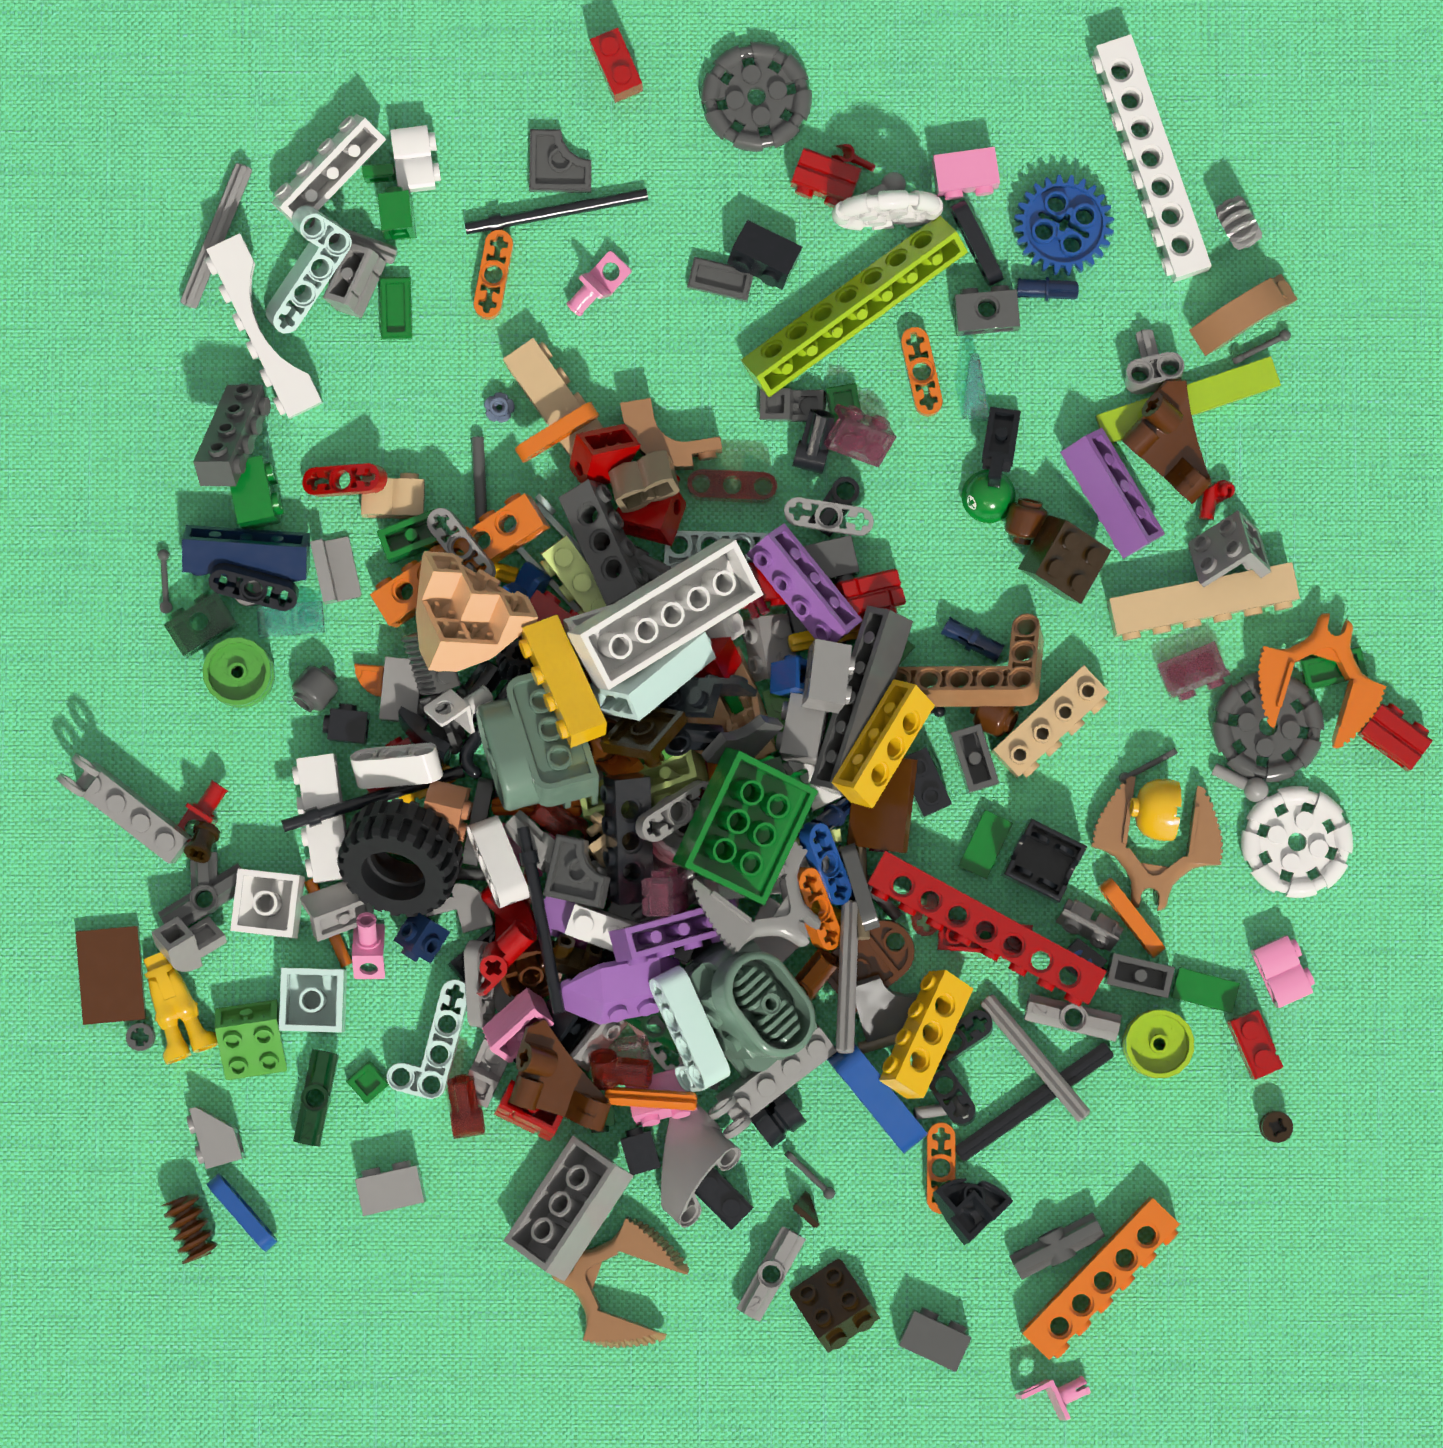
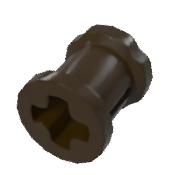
M199 821L195 823L193 827L194 835L191 841L186 843L183 851L190 860L206 863L210 860V850L213 843L218 841L220 831L213 824Z

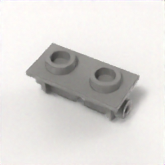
M1068 899L1056 923L1062 925L1063 929L1067 932L1086 938L1094 947L1106 949L1110 952L1119 941L1124 928L1119 926V922L1102 913H1099L1096 921L1091 920L1090 918L1095 909L1077 899L1074 901Z

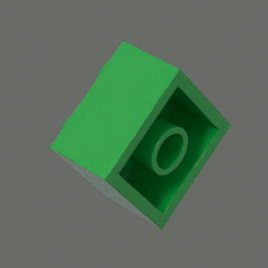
M262 455L248 458L245 472L241 474L237 485L230 486L237 524L242 529H254L281 523L279 515L284 514L281 496H278L277 492L274 493L273 485L278 484L275 466H272L271 462H267Z

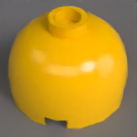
M1171 779L1152 780L1139 790L1137 798H1131L1129 813L1130 816L1135 817L1136 826L1143 835L1158 841L1175 840L1180 823V817H1176L1177 807H1181L1182 803L1179 781Z

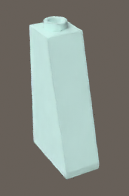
M706 632L697 635L610 690L596 688L592 682L590 687L602 713L638 721L644 718L716 658L711 647V640L706 635Z

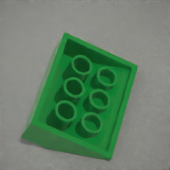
M725 747L672 862L765 906L818 790L739 750Z

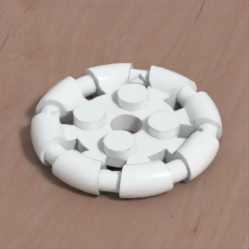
M906 190L879 191L878 195L865 193L840 201L832 210V219L836 224L845 229L858 231L862 230L863 227H872V230L892 229L894 224H905L906 228L935 220L941 215L944 205L939 197L930 192L919 190L908 193Z
M1305 786L1283 787L1277 789V793L1269 797L1266 796L1262 801L1257 802L1249 811L1246 817L1248 820L1245 831L1242 830L1241 834L1242 855L1244 861H1248L1252 872H1250L1252 876L1267 890L1273 893L1275 891L1285 893L1286 897L1290 898L1311 897L1317 895V891L1324 887L1327 889L1332 887L1345 873L1348 867L1346 864L1349 853L1352 854L1353 851L1350 822L1346 823L1342 812H1344L1342 808L1327 794L1321 791L1319 793L1309 791V787ZM1304 802L1314 805L1312 814L1301 811ZM1283 804L1287 813L1277 816L1274 808ZM1331 819L1335 830L1327 833L1322 822ZM1260 824L1269 827L1266 838L1257 835ZM1293 833H1299L1305 839V845L1300 851H1294L1289 847L1288 839ZM1329 847L1337 849L1334 860L1325 858ZM1264 851L1267 852L1271 860L1266 865H1263L1259 854ZM1316 867L1320 876L1310 880L1306 872ZM1282 870L1292 873L1290 882L1280 879Z

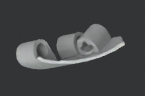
M698 1104L697 1110L691 1111V1114L687 1117L680 1119L670 1117L663 1154L661 1206L665 1212L684 1228L694 1224L701 1215L702 1210L695 1191L708 1172L715 1165L722 1171L729 1170L738 1163L741 1157V1150L723 1135L716 1121L712 1120L708 1113Z

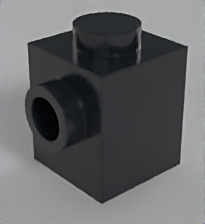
M339 703L338 709L331 708L330 715L324 716L323 733L328 734L327 739L329 741L367 745L370 714L357 711V705Z

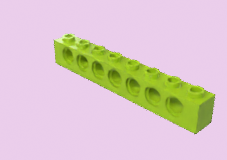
M939 216L741 359V362L752 380L768 397H771L956 262L968 251L957 231Z

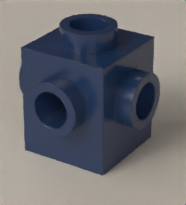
M418 913L417 916L406 919L394 941L404 947L401 953L417 962L420 957L431 964L450 931L429 917Z

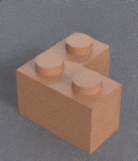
M440 781L430 783L423 808L427 809L429 807L436 811L435 815L438 817L443 816L449 822V828H454L459 836V840L464 842L468 825L464 823V820H470L474 803L469 801L471 788Z

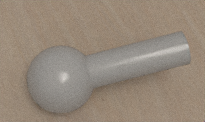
M890 172L883 177L880 185L862 194L878 195L879 191L905 190L906 181L901 174Z
M1218 763L1212 771V775L1244 790L1246 798L1252 802L1262 801L1268 795V785L1262 778L1254 777L1248 779Z
M959 1094L950 1099V1101L953 1102L957 1110L954 1116H962L965 1119L968 1117L967 1110L970 1107L968 1105L963 1107L957 1097L962 1095ZM940 1104L913 1108L916 1120L947 1115Z

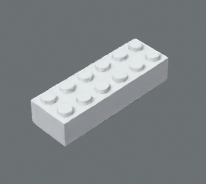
M721 538L566 633L594 686L610 690L764 594L737 541Z

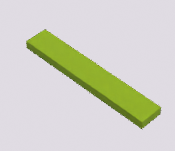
M1270 356L1187 384L1191 415L1194 416L1280 387L1281 383L1272 357ZM1150 397L1095 416L1099 429L1103 428L1111 443L1120 441L1142 417V408Z

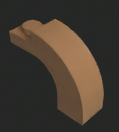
M1280 274L1265 280L1230 301L1196 324L1189 331L1204 355L1207 356L1225 346L1252 326L1288 307L1298 299L1283 275Z
M651 398L620 403L623 423L641 444L638 451L643 456L653 451L666 450L673 461L675 470H694L692 457H698L699 461H706L717 458L716 453H722L720 436L689 442L675 441L665 436L655 423Z

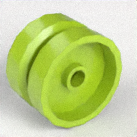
M1148 1010L1136 1015L1127 1024L1122 1036V1051L1127 1063L1137 1073L1150 1078H1169L1180 1073L1190 1063L1194 1053V1036L1189 1025L1179 1015L1167 1010ZM1157 1038H1161L1165 1042L1161 1044L1163 1047L1161 1050L1155 1049L1153 1046L1154 1040Z

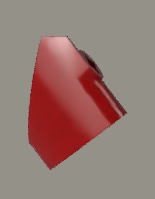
M489 886L480 895L483 902L494 911L495 942H490L483 950L479 969L485 979L476 993L479 996L487 995L506 975L509 966L537 939L534 915L527 900L524 899L498 908Z

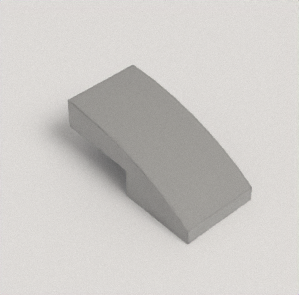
M485 1037L459 1096L488 1108L508 1062L489 1049L490 1046Z

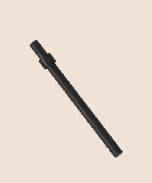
M644 188L502 216L500 213L491 214L486 219L465 222L466 234L489 230L492 232L494 230H503L505 227L648 201L647 190Z
M462 766L443 770V776L437 781L447 783L465 777ZM430 783L388 787L317 809V806L304 810L305 813L281 820L284 832L307 825L310 828L321 825L323 820L362 809L368 804H375V802L385 799L388 801L427 789Z
M521 827L517 829L522 852L519 853L521 867L525 868L553 1014L564 1013V1001L537 864L540 863L538 852L533 848L530 827Z

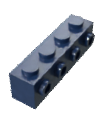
M186 525L182 537V572L203 576L210 574L215 565L229 563L293 582L307 580L310 568V533Z

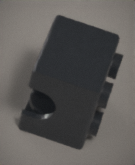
M1031 818L1027 821L1000 876L1054 903H1060L1067 889L1068 882L1087 846Z

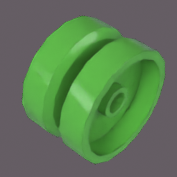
M242 637L227 638L215 644L206 655L202 667L203 680L210 694L225 705L235 708L252 707L262 702L271 692L275 681L274 663L269 654L254 641ZM239 667H242L243 675L240 678L233 676V671H238Z

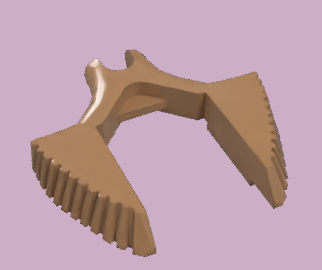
M1130 776L1125 779V784L1122 783L1120 785V789H1116L1115 796L1112 795L1111 801L1107 803L1108 806L1103 809L1104 813L1100 814L1101 818H1098V824L1095 825L1096 831L1093 833L1095 837L1092 839L1094 843H1092L1091 847L1116 857L1126 870L1131 880V903L1136 908L1140 906L1142 892L1150 888L1156 891L1158 895L1157 911H1161L1167 906L1173 885L1182 876L1194 868L1221 865L1220 859H1222L1221 853H1223V849H1221L1223 846V842H1221L1222 836H1220L1221 830L1218 829L1220 826L1217 823V817H1215L1216 812L1212 809L1214 807L1213 802H1209L1211 798L1209 795H1205L1207 791L1203 787L1197 786L1193 800L1186 857H1181L1169 867L1140 863L1131 849L1126 848L1131 818L1129 813L1130 801L1133 798L1136 777Z
M627 1217L618 1233L611 1240L597 1247L585 1249L565 1281L551 1275L555 1281L572 1289L579 1298L586 1314V1328L583 1341H590L591 1344L595 1343L597 1346L602 1345L606 1348L607 1346L610 1348L614 1346L616 1348H620V1346L626 1348V1346L633 1347V1345L638 1347L640 1344L648 1346V1343L655 1344V1340L661 1342L666 1338V1333L599 1310L600 1303L593 1291L602 1262L618 1255L619 1252L688 1275L689 1267L683 1263L684 1258L679 1257L680 1253L677 1250L674 1251V1247L669 1245V1242L664 1240L663 1236H659L660 1233L655 1232L654 1228H649L648 1224L644 1225L642 1221L637 1222V1219L632 1220L631 1217Z

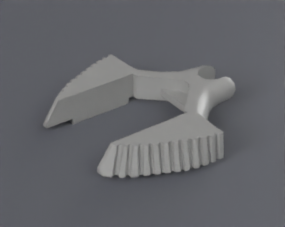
M794 842L778 876L781 879L779 884L783 902L772 918L756 919L753 922L751 921L752 918L716 891H711L697 879L693 880V889L703 913H706L705 916L709 919V923L713 924L712 928L716 930L717 935H720L719 939L724 941L723 944L727 946V949L731 950V954L737 953L752 939L765 936L782 937L799 947H804L810 941L799 930L798 923H806L814 929L820 928V918L804 903L800 893L797 876L802 860L808 850L802 849L803 846H798L797 842Z

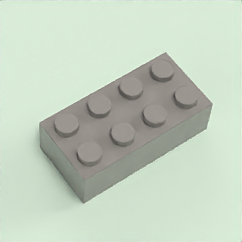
M572 1136L503 1241L545 1272L565 1281L628 1186L633 1175L589 1144Z

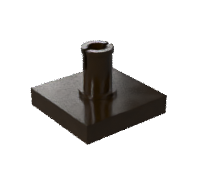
M656 707L640 721L622 717L601 740L600 744L605 753L644 759L647 767L654 768L661 765V761L664 762L665 757L662 751L688 720L684 711Z

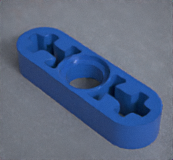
M808 822L800 830L799 840L801 846H803L802 849L808 850L805 856L809 867L819 872L831 904L844 905L851 897L852 887L830 829L823 823ZM827 855L830 864L829 868L824 872L821 864L823 858Z
M220 1173L207 1183L212 1193L262 1250L267 1252L278 1242L270 1229Z

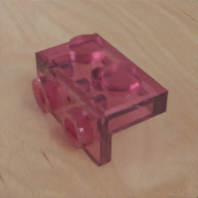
M837 404L834 410L839 418L826 438L825 446L829 450L879 468L896 439V435L890 427V422L880 415L869 416L856 406L849 405L845 407Z
M1215 641L1156 665L1169 699L1178 697L1179 702L1196 696L1195 689L1205 685L1209 691L1226 684L1224 678L1231 675L1229 669L1225 668Z

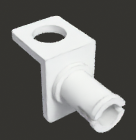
M484 685L464 699L452 689H449L425 705L424 712L441 727L455 720L468 733L472 734L475 732L473 714L476 713V708L480 704L494 700L491 692ZM450 704L451 712L441 715L436 712V709L439 705Z

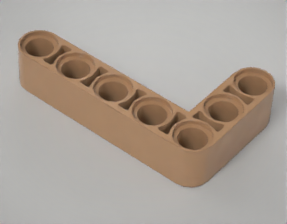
M1028 613L1021 614L1013 621L1008 666L898 667L895 680L916 684L935 705L934 707L1029 706L1038 699L1044 648V638L1040 622L1036 616Z

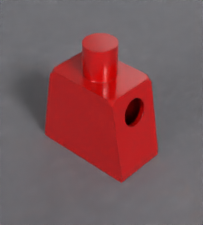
M625 424L577 433L569 464L570 470L580 484L588 479L603 484H610L608 472L621 463L631 462L641 444Z
M678 492L672 497L662 501L651 502L647 506L633 512L622 513L619 507L616 511L623 519L624 527L622 528L626 535L672 546L686 508V502Z

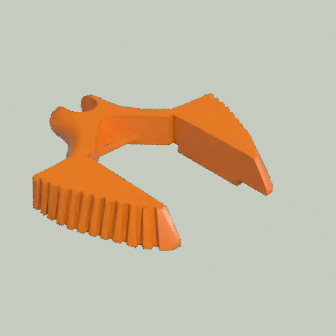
M1324 613L1319 616L1311 635L1302 642L1287 649H1275L1266 646L1260 649L1261 654L1259 655L1258 675L1260 677L1258 679L1261 683L1259 688H1261V701H1263L1262 709H1265L1264 715L1265 717L1268 716L1267 722L1269 726L1275 728L1295 662L1311 654L1336 662L1344 679L1349 681L1332 736V748H1341L1344 746V742L1349 743L1350 738L1354 739L1356 733L1361 731V727L1364 728L1365 723L1370 721L1369 718L1374 716L1373 713L1377 712V707L1381 705L1379 702L1383 699L1381 696L1384 695L1385 692L1383 690L1386 689V686L1368 678L1357 665L1351 650L1352 623L1346 619L1340 635L1334 636L1328 631L1330 614Z

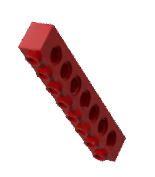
M887 851L884 852L867 883L873 888L870 893L886 902L889 897L900 902L898 906L900 910L913 917L917 912L926 916L928 919L925 923L941 932L944 927L955 932L953 936L955 940L968 947L972 942L983 948L981 954L996 962L999 957L1010 962L1008 967L1010 970L1025 977L1027 972L1038 978L1036 984L1051 992L1055 987L1066 993L1064 996L1065 1000L1078 1007L1081 1006L1082 1002L1089 1005L1107 972ZM900 877L908 878L912 883L911 890L906 894H898L894 890L896 879ZM927 892H934L939 897V904L934 909H926L921 904V898ZM961 907L966 911L967 918L965 922L957 925L949 920L948 915L952 908ZM989 922L993 925L995 932L990 939L984 940L977 936L976 928L980 923ZM1016 937L1021 941L1022 949L1018 954L1011 955L1005 951L1003 945L1007 938ZM1037 952L1046 953L1050 959L1049 966L1043 970L1034 968L1031 963L1032 956ZM1064 967L1075 969L1077 972L1076 982L1071 985L1063 984L1059 979L1060 970Z

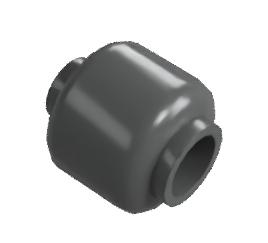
M323 665L320 668L308 666L292 684L293 700L308 712L323 710L338 692V686L334 681L336 675Z

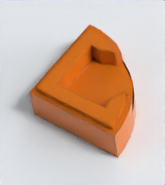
M355 663V674L361 686L370 694L381 697L384 666Z

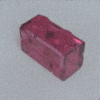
M677 867L658 868L659 870H651V876L642 880V895L645 896V899L642 900L643 914L646 916H672L685 911L688 908V894L685 893V890L688 889L687 875L678 873Z

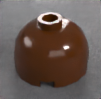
M535 940L509 966L506 975L500 980L503 990L509 997L511 995L515 997L526 988H529L542 998L549 996L539 940ZM558 973L559 981L562 978V973Z

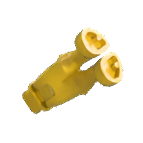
M161 952L145 958L143 961L148 972L144 975L146 978H149V990L156 1013L155 1021L164 1030L167 1046L163 1052L165 1065L181 1061L192 1055L179 1029L178 1019H181L185 1025L194 1053L217 1046L216 1033L205 1030L200 1023L198 1003L192 998L178 970L169 963Z

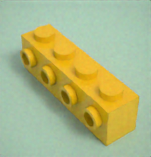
M558 615L522 627V640H519L520 650L524 658L530 657L534 666L531 667L533 679L537 685L542 684L546 694H543V699L548 711L555 712L558 719L555 725L560 738H566L570 748L606 735V719Z

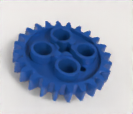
M1057 175L1055 184H1052L1050 179L1046 177L1044 188L1035 183L1033 185L1035 195L1029 192L1024 194L1028 204L1019 202L1017 206L1024 214H1016L1014 216V220L1022 223V225L1015 227L1013 232L1023 235L1017 240L1016 244H1026L1027 247L1022 255L1027 256L1032 253L1034 257L1031 265L1036 264L1038 261L1043 262V272L1050 265L1053 266L1054 275L1058 274L1060 268H1064L1066 275L1070 276L1073 266L1076 267L1079 273H1082L1083 263L1085 262L1090 267H1093L1095 263L1092 256L1094 255L1101 259L1104 254L1099 247L1108 248L1110 242L1104 237L1112 236L1114 230L1106 227V225L1114 221L1113 217L1105 216L1110 211L1111 205L1101 206L1100 203L1104 200L1105 195L1102 194L1095 197L1093 194L1097 186L1093 185L1087 190L1084 188L1086 183L1084 178L1077 185L1074 184L1073 175H1070L1067 183H1063L1061 175ZM1053 198L1060 199L1064 204V209L1059 212L1052 211L1048 207V201ZM1087 211L1092 216V222L1081 224L1076 219V213ZM1044 213L1047 217L1053 219V221L1045 218L1042 219L1038 216V214ZM1063 219L1069 221V228H1066L1065 231L1059 230V223ZM1039 226H1046L1050 229L1052 236L1049 239L1042 240L1035 234V229ZM1073 229L1089 234V237L1085 238ZM1066 239H1075L1079 243L1080 249L1076 252H1068L1064 248L1063 242Z

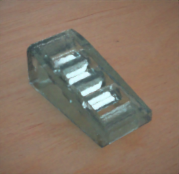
M973 353L968 363L962 416L966 419L987 421L989 410L981 358L978 353Z

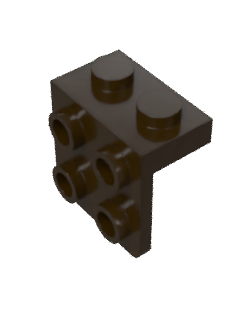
M840 1259L833 1261L790 1291L791 1298L828 1353L843 1347L848 1342V1339L859 1332L867 1331L873 1326L875 1321L880 1319Z

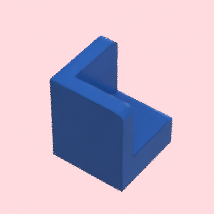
M525 562L515 582L504 585L503 589L510 593L519 591L530 599L537 590L543 594L552 577L550 578L547 573L531 562Z

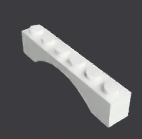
M239 233L206 249L209 257L205 258V262L212 275L218 273L223 283L218 288L226 304L232 301L237 313L233 314L232 317L239 331L246 330L250 341L246 342V346L253 360L259 357L264 367L259 372L267 387L273 385L277 397L273 398V401L280 415L286 413L288 418L291 419L322 404L323 401L310 375L281 358L269 345L259 328L252 303V277L255 262L242 235Z

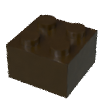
M1048 515L1018 569L1063 599L1081 604L1112 550L1069 521Z

